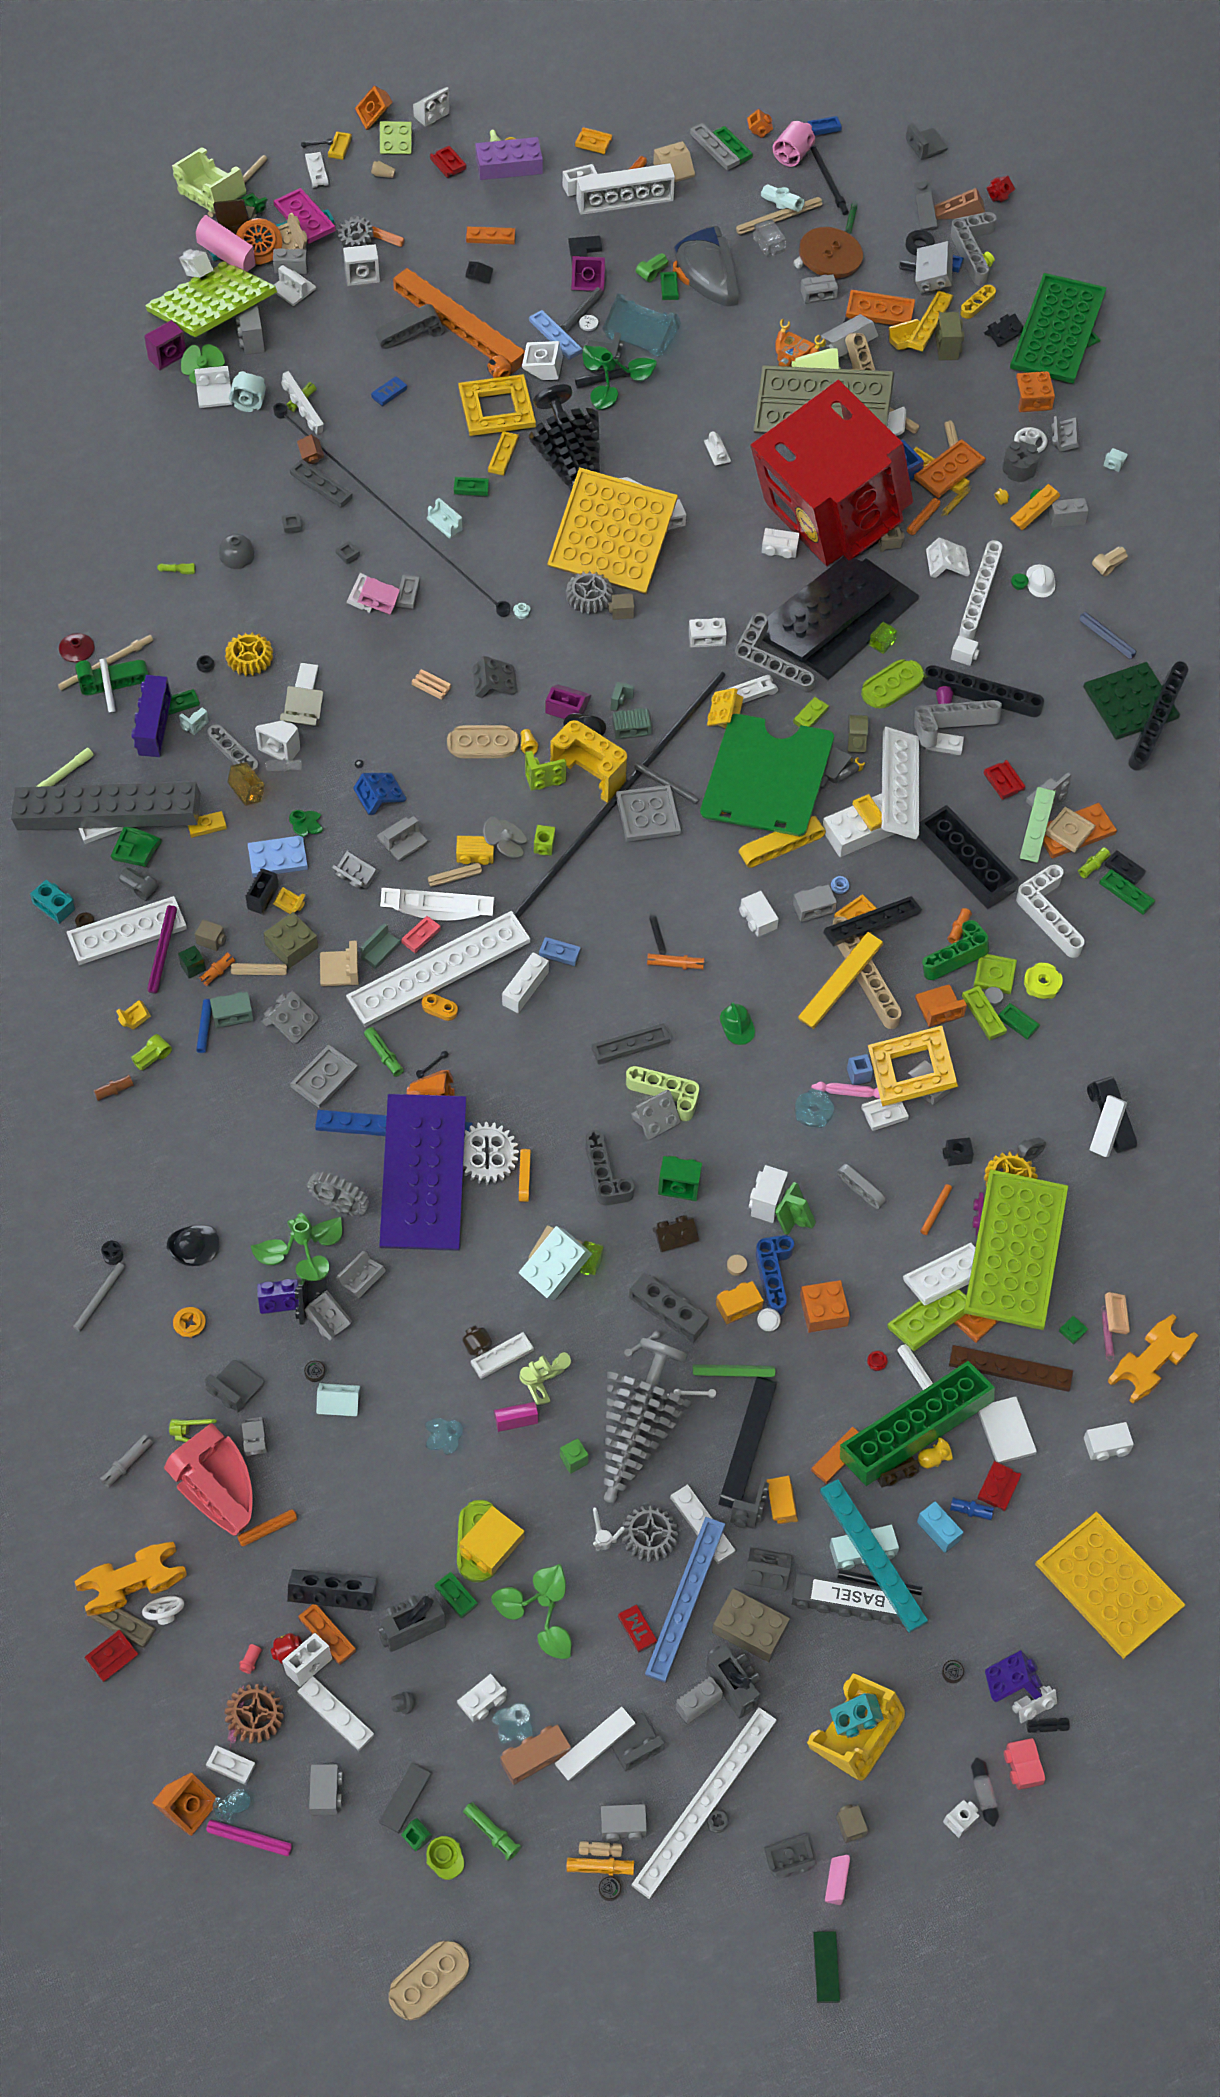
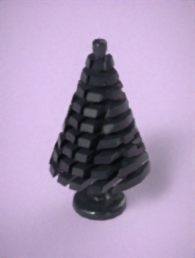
M560 384L546 388L534 397L535 407L539 409L552 408L554 416L546 419L551 427L550 430L541 422L536 426L539 435L536 436L531 431L529 440L532 445L536 446L537 451L543 454L542 457L547 462L550 461L549 465L551 468L555 469L556 474L562 478V481L572 491L579 467L600 473V445L597 442L600 440L599 414L593 408H586L587 415H584L580 408L572 409L571 413L575 419L571 420L568 414L563 411L561 404L570 399L572 388L567 384Z

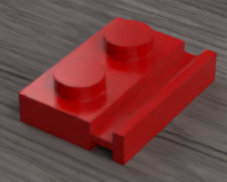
M450 146L436 151V154H430L431 161L447 178L451 174L455 175L466 170V163Z
M1007 760L1004 763H998L984 769V775L1002 800L1017 794L1021 790H1025L1026 786Z
M994 1461L977 1499L991 1506L999 1507L1005 1512L1021 1477V1473H1016L1013 1469Z
M119 1629L84 1658L102 1682H104L135 1658L138 1653Z

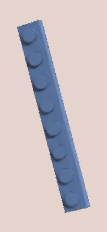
M705 1517L645 1676L666 1683L725 1529V1523Z

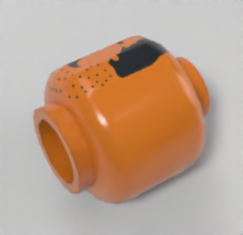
M493 356L489 360L487 370L493 378L506 377L511 374V364L504 356Z

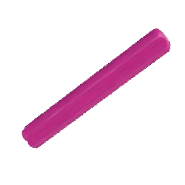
M210 1820L206 1830L208 1833L277 1854L289 1856L292 1850L291 1843L218 1821Z

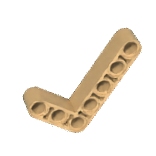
M862 333L848 334L845 342L853 366L851 370L866 369L875 371L865 335Z

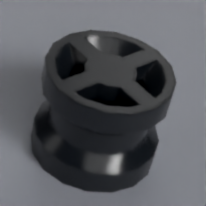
M114 1240L103 1244L101 1252L104 1261L109 1265L120 1263L123 1259L121 1245Z

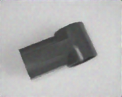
M125 868L119 877V881L134 890V893L142 900H147L158 888V884L150 876L144 877L131 868Z

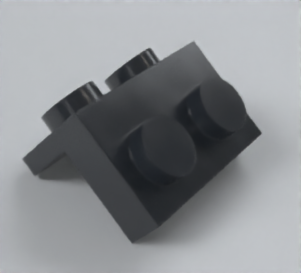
M1015 313L1011 316L1006 314L999 319L1001 322L998 324L995 321L987 326L988 330L984 334L990 333L997 347L1023 331V326Z

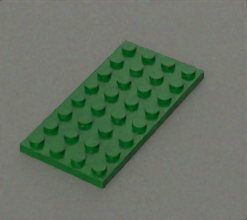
M1043 273L1013 355L1010 369L1027 373L1048 371L1052 379L1074 384L1107 287Z

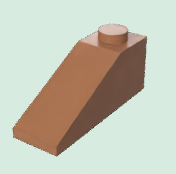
M977 188L934 205L936 220L956 219L985 212L984 202Z

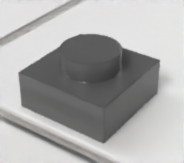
M299 513L282 515L285 533L302 531Z
M350 541L336 548V554L346 564L360 556V551Z

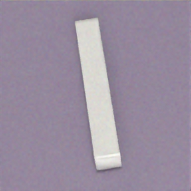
M992 540L986 546L961 622L959 632L961 637L973 640L1000 560L1002 544L999 541Z

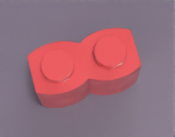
M1034 1739L1008 1743L1006 1750H1004V1758L1006 1763H1010L1012 1771H1010L1012 1784H1016L1018 1790L1043 1785L1045 1775Z

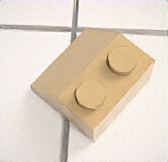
M683 141L654 149V166L670 163L675 176L674 183L695 177L690 152Z

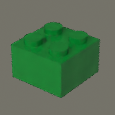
M663 1156L659 1175L658 1195L697 1201L702 1163L694 1159L684 1160L676 1156Z

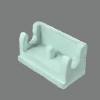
M440 498L435 501L434 509L431 506L428 507L427 520L449 539L463 530L462 517Z

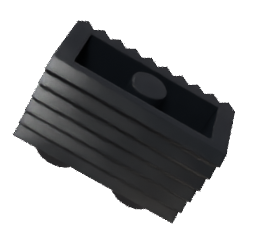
M261 868L257 877L253 880L254 883L248 889L249 892L245 895L248 910L259 914L264 913L279 886L277 874Z

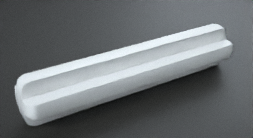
M906 1344L901 1345L897 1349L899 1355L923 1390L933 1384L911 1349Z

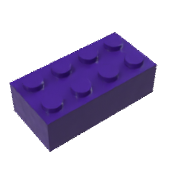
M146 675L145 681L141 683L142 696L138 698L139 711L135 713L136 726L132 729L131 737L134 739V748H137L139 756L160 757L172 694L168 677Z

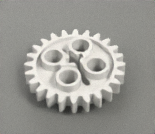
M485 1122L484 1127L477 1123L476 1129L471 1125L469 1128L470 1132L465 1130L463 1169H466L464 1176L471 1174V1181L476 1177L479 1184L482 1179H485L486 1185H488L490 1179L496 1184L498 1177L503 1181L504 1174L510 1176V1170L515 1169L513 1163H517L518 1158L515 1156H518L519 1151L514 1149L517 1148L518 1144L512 1143L515 1138L514 1136L508 1137L509 1130L502 1132V1125L497 1129L495 1123L491 1127H489L488 1122ZM485 1137H488L489 1169L485 1168ZM479 1141L482 1145L476 1147L472 1142ZM498 1141L501 1146L496 1147L492 1145V1142ZM478 1159L482 1164L475 1165L472 1161ZM497 1159L500 1160L502 1164L495 1165L492 1161Z

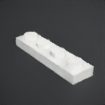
M290 372L283 373L281 381L283 389L289 392L291 401L298 406L299 412L302 417L306 418L309 428L314 430L316 435L322 433L323 422Z
M688 1484L670 1496V1499L698 1536L705 1517L712 1519L710 1514ZM722 1534L714 1555V1560L717 1564H720L736 1552L724 1534Z
M313 1676L297 1691L299 1696L359 1752L374 1737V1733Z

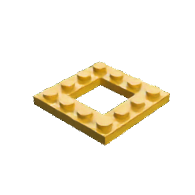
M524 374L458 383L469 436L536 427ZM511 394L515 413L483 417L478 397Z
M942 1026L868 1045L882 1107L958 1087ZM928 1049L934 1073L897 1082L891 1059Z

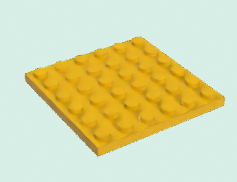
M579 467L547 565L582 575L583 571L585 574L589 573V571L592 574L597 572L598 576L603 574L604 579L608 578L609 583L612 585L647 594L678 495Z

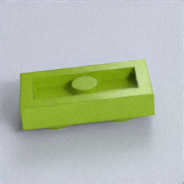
M814 697L793 719V723L798 727L800 725L813 727L828 711L829 705Z

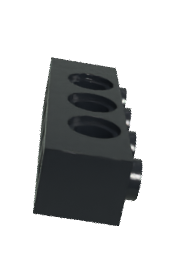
M292 1569L288 1582L287 1602L372 1611L376 1597L377 1578Z

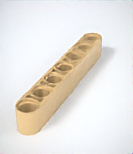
M841 916L834 919L833 925L848 919ZM857 937L837 945L845 959L857 946L860 939ZM870 960L856 978L883 1025L888 1029H895L900 1023L901 1009L873 961Z

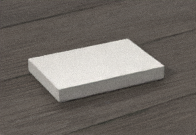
M1017 1397L992 1402L978 1412L997 1463L1001 1464L1036 1455L1037 1451Z

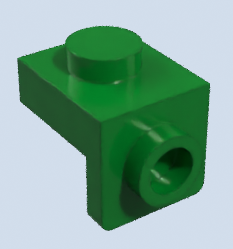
M253 193L241 198L244 199L246 206L255 207V214L265 210L268 200L266 197L258 199Z

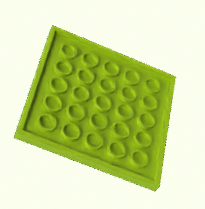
M221 262L210 273L200 278L193 277L191 281L180 284L173 291L164 293L162 297L151 300L145 306L147 311L166 322L172 320L181 330L197 337L275 294L277 289L276 286L236 266L229 265L227 262Z

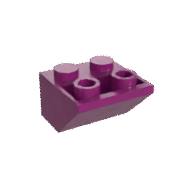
M559 684L552 686L545 700V713L562 719L573 713L584 714L591 694Z

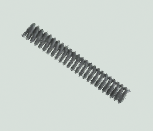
M597 287L561 325V328L563 326L565 332L570 331L596 301L602 297L603 291Z

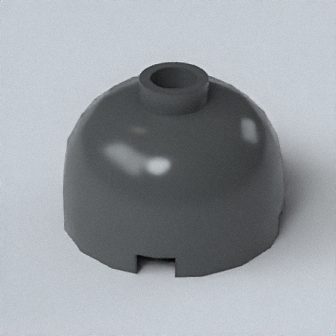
M240 534L227 536L220 544V560L224 562L226 567L231 569H242L244 565L251 564L254 559V548L251 541Z

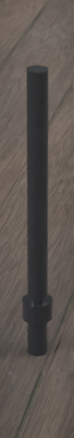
M814 146L811 148V152L835 197V203L841 209L843 215H847L849 211L846 207V201L840 195L822 157Z

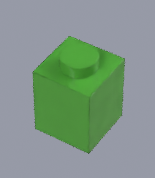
M578 1438L560 1448V1458L570 1474L588 1465V1453Z

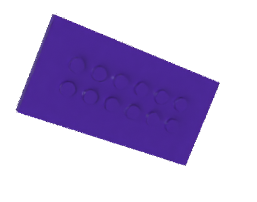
M388 1094L380 1248L459 1251L466 1096Z

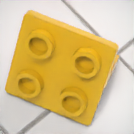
M731 688L714 693L711 700V709L708 714L707 726L718 725L726 729L732 715L740 714L743 696L737 694L738 689Z

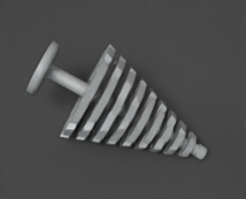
M641 1338L640 1346L655 1353L645 1382L641 1381L638 1383L635 1382L634 1378L628 1376L621 1377L617 1373L607 1372V1379L609 1381L617 1382L620 1386L627 1389L629 1387L633 1388V1391L637 1392L634 1395L629 1390L607 1385V1392L609 1394H614L615 1397L622 1400L627 1399L630 1401L629 1403L637 1405V1407L633 1405L628 1406L624 1402L606 1398L607 1406L617 1411L626 1412L627 1415L633 1417V1419L624 1418L619 1414L606 1411V1419L629 1428L628 1431L620 1430L610 1425H606L605 1428L607 1433L625 1440L624 1443L605 1438V1445L621 1451L620 1456L605 1451V1458L617 1463L616 1467L604 1464V1471L614 1475L612 1480L604 1478V1485L609 1486L604 1495V1500L608 1503H615L618 1490L624 1491L627 1488L626 1485L620 1483L621 1478L629 1481L634 1479L635 1475L626 1472V1468L629 1467L640 1471L644 1466L630 1460L631 1455L644 1460H649L652 1456L635 1448V1444L643 1445L653 1450L660 1446L659 1443L647 1440L645 1437L640 1436L639 1433H647L652 1437L663 1440L668 1435L666 1432L651 1428V1426L643 1422H653L655 1425L673 1429L676 1423L671 1422L669 1419L662 1416L657 1417L655 1416L656 1414L648 1410H656L660 1414L673 1416L677 1419H681L684 1415L682 1411H677L674 1407L667 1404L661 1405L659 1401L654 1399L660 1398L662 1402L671 1405L676 1404L679 1407L688 1409L693 1404L687 1399H681L679 1395L672 1392L665 1393L664 1389L657 1387L666 1360L669 1358L684 1362L688 1355L678 1349L646 1338Z

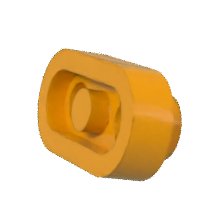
M428 994L422 998V1009L426 1013L446 1021H451L457 1017L458 1007L453 1001L436 994Z

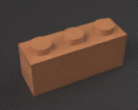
M558 1724L554 1727L551 1725L541 1730L540 1735L534 1738L530 1736L521 1742L522 1745L515 1749L510 1747L502 1753L500 1763L513 1785L556 1762L570 1751L571 1747Z

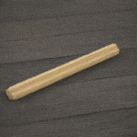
M816 197L805 201L802 210L799 212L785 208L738 225L736 227L737 234L742 235L820 207L822 199Z

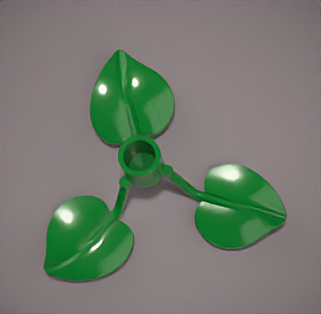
M584 345L583 348L585 367L588 370L597 371L603 366L606 375L607 386L594 388L590 395L592 404L598 410L611 407L618 398L617 389L610 387L608 371H612L616 364L627 373H630L631 378L635 381L648 379L657 365V361L654 359L636 358L629 362V369H627L618 359H614L612 353L604 347Z

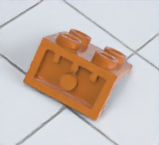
M1048 371L1017 373L1016 379L1020 392L1019 412L1052 410L1055 394L1050 373Z
M949 984L915 995V999L929 1027L952 1021L965 1015L967 1007L965 1000L958 1001Z

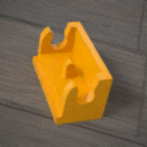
M790 1476L767 1479L773 1520L777 1521V1524L798 1522Z

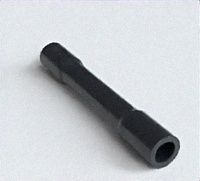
M622 368L608 371L609 380L630 376V373H627ZM605 372L576 378L575 385L577 389L606 381Z

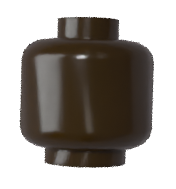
M475 1325L465 1331L466 1335L462 1341L470 1355L478 1357L491 1350L492 1340L484 1327L477 1328Z

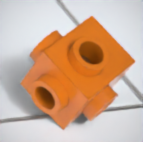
M757 109L747 117L749 129L760 138L773 129L771 116L765 114L760 109Z

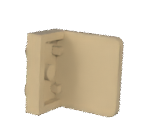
M290 213L287 223L278 226L282 235V249L304 250L308 240L304 230H301L298 217Z

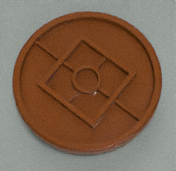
M819 227L812 229L802 237L799 245V255L802 262L810 270L821 276L834 275V278L850 276L859 269L863 259V251L859 242L849 233L837 228Z

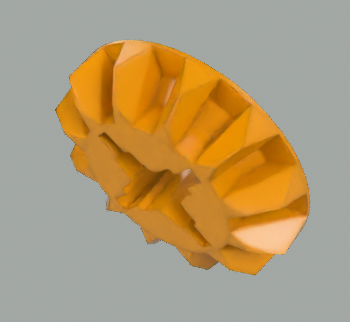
M183 1308L174 1316L173 1327L176 1333L182 1337L192 1338L195 1335H199L205 1329V1316L197 1308ZM193 1317V1324L195 1325L187 1327L185 1321L189 1322Z

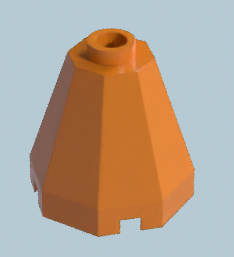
M449 1070L438 1071L411 1082L410 1087H407V1094L455 1096V1090L450 1085V1083H454L453 1077Z

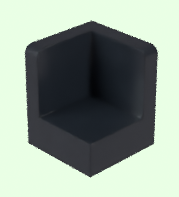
M469 261L465 277L489 284L493 268L480 262Z

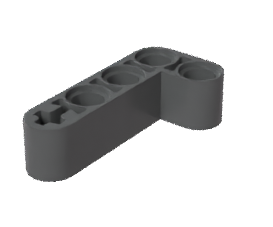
M426 304L379 327L376 330V336L380 346L388 349L427 329L431 336H440L444 332V327L434 306Z
M590 1130L586 1134V1152L598 1202L601 1205L608 1206L631 1201L634 1197V1182L630 1178L613 1179L603 1135L598 1130ZM599 1157L602 1158V1160H595L594 1158ZM601 1174H602V1175H605L606 1177L601 1178V1177H599L598 1175H601ZM627 1188L629 1191L624 1192L621 1189ZM603 1192H609L610 1194L604 1195V1194H602V1193H603Z

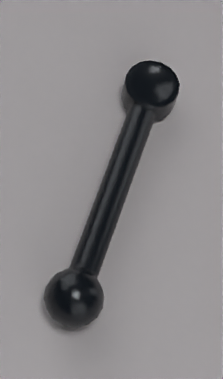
M329 138L325 141L307 143L303 141L301 142V147L305 148L306 146L319 144L332 145L333 139Z
M442 1051L441 1055L423 1070H418L416 1072L417 1078H422L427 1070L441 1059L447 1058L448 1052Z

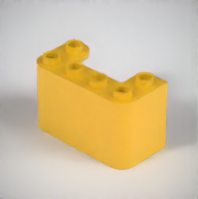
M568 722L551 740L550 762L565 759L568 769L577 764L602 780L599 783V788L602 790L601 799L608 803L626 782V751L581 722Z

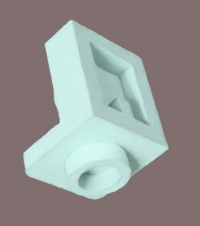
M1112 448L1110 453H1107L1103 466L1119 472L1128 454Z
M203 708L194 712L190 718L184 714L179 716L181 728L193 735L209 723L207 711Z

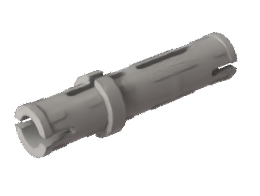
M144 1434L100 1478L102 1484L106 1483L105 1486L110 1488L121 1475L124 1476L126 1470L153 1444L150 1438L147 1440L148 1436Z

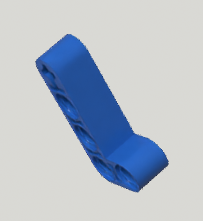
M787 1235L760 1239L756 1246V1260L766 1306L778 1311L780 1316L785 1312L787 1298L778 1261L789 1259L793 1254L794 1248L793 1239ZM781 1246H787L789 1249H782ZM761 1249H767L769 1252H762ZM770 1266L773 1270H767L765 1267ZM774 1284L777 1288H771L769 1285Z

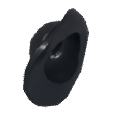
M204 1225L189 1226L172 1233L167 1240L166 1248L177 1262L187 1266H200L211 1261L216 1255L219 1237L212 1227Z

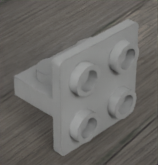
M414 816L410 819L403 818L377 835V839L397 861L402 860L427 844V839L419 832V823Z
M665 1090L637 1105V1111L631 1113L633 1120L643 1127L648 1140L681 1122L669 1090Z

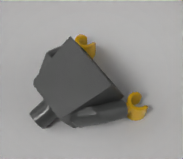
M832 747L820 788H824L827 781L836 784L838 781L853 775L856 771H862L865 762L862 764L858 763L859 758L857 757L853 763L851 755Z

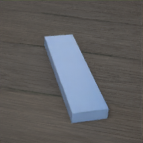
M543 310L529 317V321L550 342H560L562 354L569 360L582 353V348Z

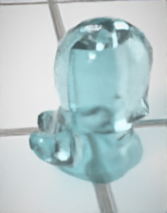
M236 1789L226 1795L224 1799L216 1797L213 1803L215 1816L219 1821L226 1820L229 1824H234L233 1814L243 1812L249 1808L250 1796L245 1790Z

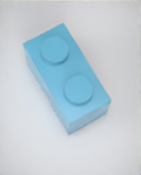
M936 1501L919 1514L917 1523L944 1553L961 1541L963 1531Z

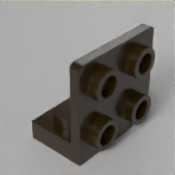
M244 199L213 203L217 222L235 235L240 226L249 221Z

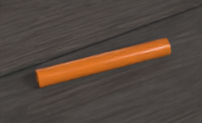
M945 1184L920 1231L923 1235L929 1233L952 1190L951 1185Z

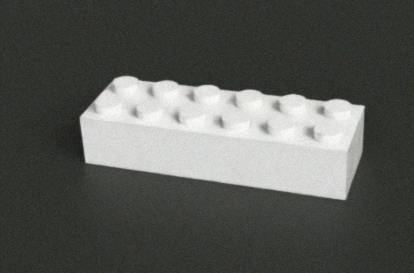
M669 163L577 177L576 202L580 215L673 201L675 176Z

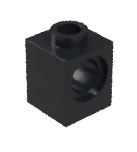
M970 1137L947 1140L946 1146L943 1148V1158L947 1159L948 1166L972 1163L974 1153Z

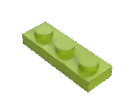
M980 986L962 993V998L989 1041L1006 1034L1007 1029Z

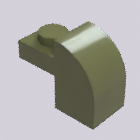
M849 714L847 751L866 752L868 716Z

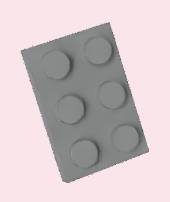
M328 1044L290 1083V1087L320 1109L358 1070V1065Z

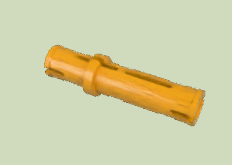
M567 1857V1872L609 1874V1876L614 1874L634 1875V1860H614L612 1857L610 1859Z

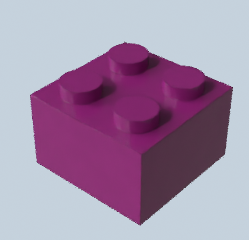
M172 320L144 335L148 359L159 370L181 359L186 351L183 331Z

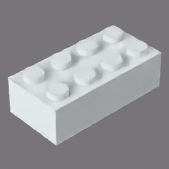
M882 794L872 797V799L882 812ZM854 806L827 816L823 820V827L826 830L825 836L839 857H843L895 834L882 830L881 827L870 831Z

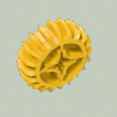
M245 632L243 636L238 634L237 638L232 637V642H228V647L225 649V658L228 666L231 667L233 672L237 671L239 675L244 673L245 676L248 674L254 676L256 672L260 674L261 670L266 671L267 666H270L271 661H273L271 643L267 641L265 636L261 637L260 633L254 635L252 632L248 635Z
M1002 1152L1000 1157L995 1155L993 1161L990 1160L988 1162L984 1175L985 1185L987 1187L990 1169L998 1171L1003 1168V1172L1037 1179L1036 1167H1031L1032 1161L1026 1162V1160L1019 1157L1018 1153L1012 1156V1153L1009 1152L1006 1156Z

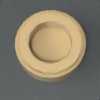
M741 1255L731 1256L727 1261L728 1272L734 1276L745 1273L747 1268L746 1259Z

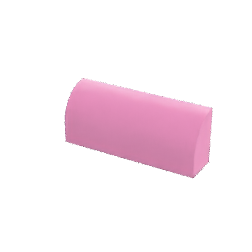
M207 215L200 220L196 229L198 244L229 265L236 266L246 272L255 266L252 245Z

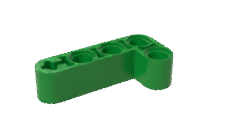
M85 660L76 663L75 670L81 693L88 696L105 692L101 668L92 670L91 663ZM134 660L108 666L112 690L141 684L142 681H145V676L149 675L144 660Z
M968 920L962 924L963 939L924 957L922 965L926 979H938L989 953L988 935L976 921Z

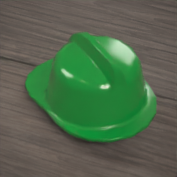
M732 1002L730 1006L721 1012L720 1022L729 1041L733 1044L745 1045L754 1038L755 1028L748 1010L744 1006Z

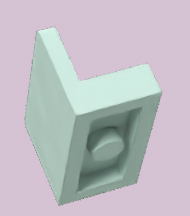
M319 1383L316 1413L357 1416L360 1386Z

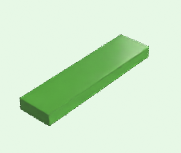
M693 1364L692 1372L696 1376L774 1377L775 1367Z

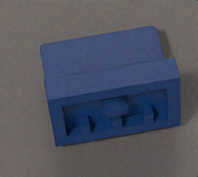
M362 773L353 787L368 815H374L382 802H405L406 800L392 773Z

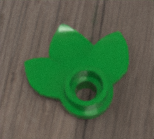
M294 810L289 815V822L293 825L294 832L299 836L306 837L308 833L318 834L323 831L321 825L317 822L321 817V814L318 812Z

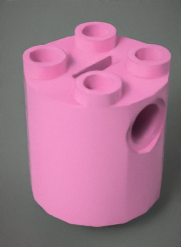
M792 121L772 146L774 156L780 163L792 167L802 160L815 144L812 126L809 123Z

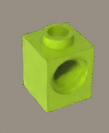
M537 825L534 853L552 855L555 842V827Z

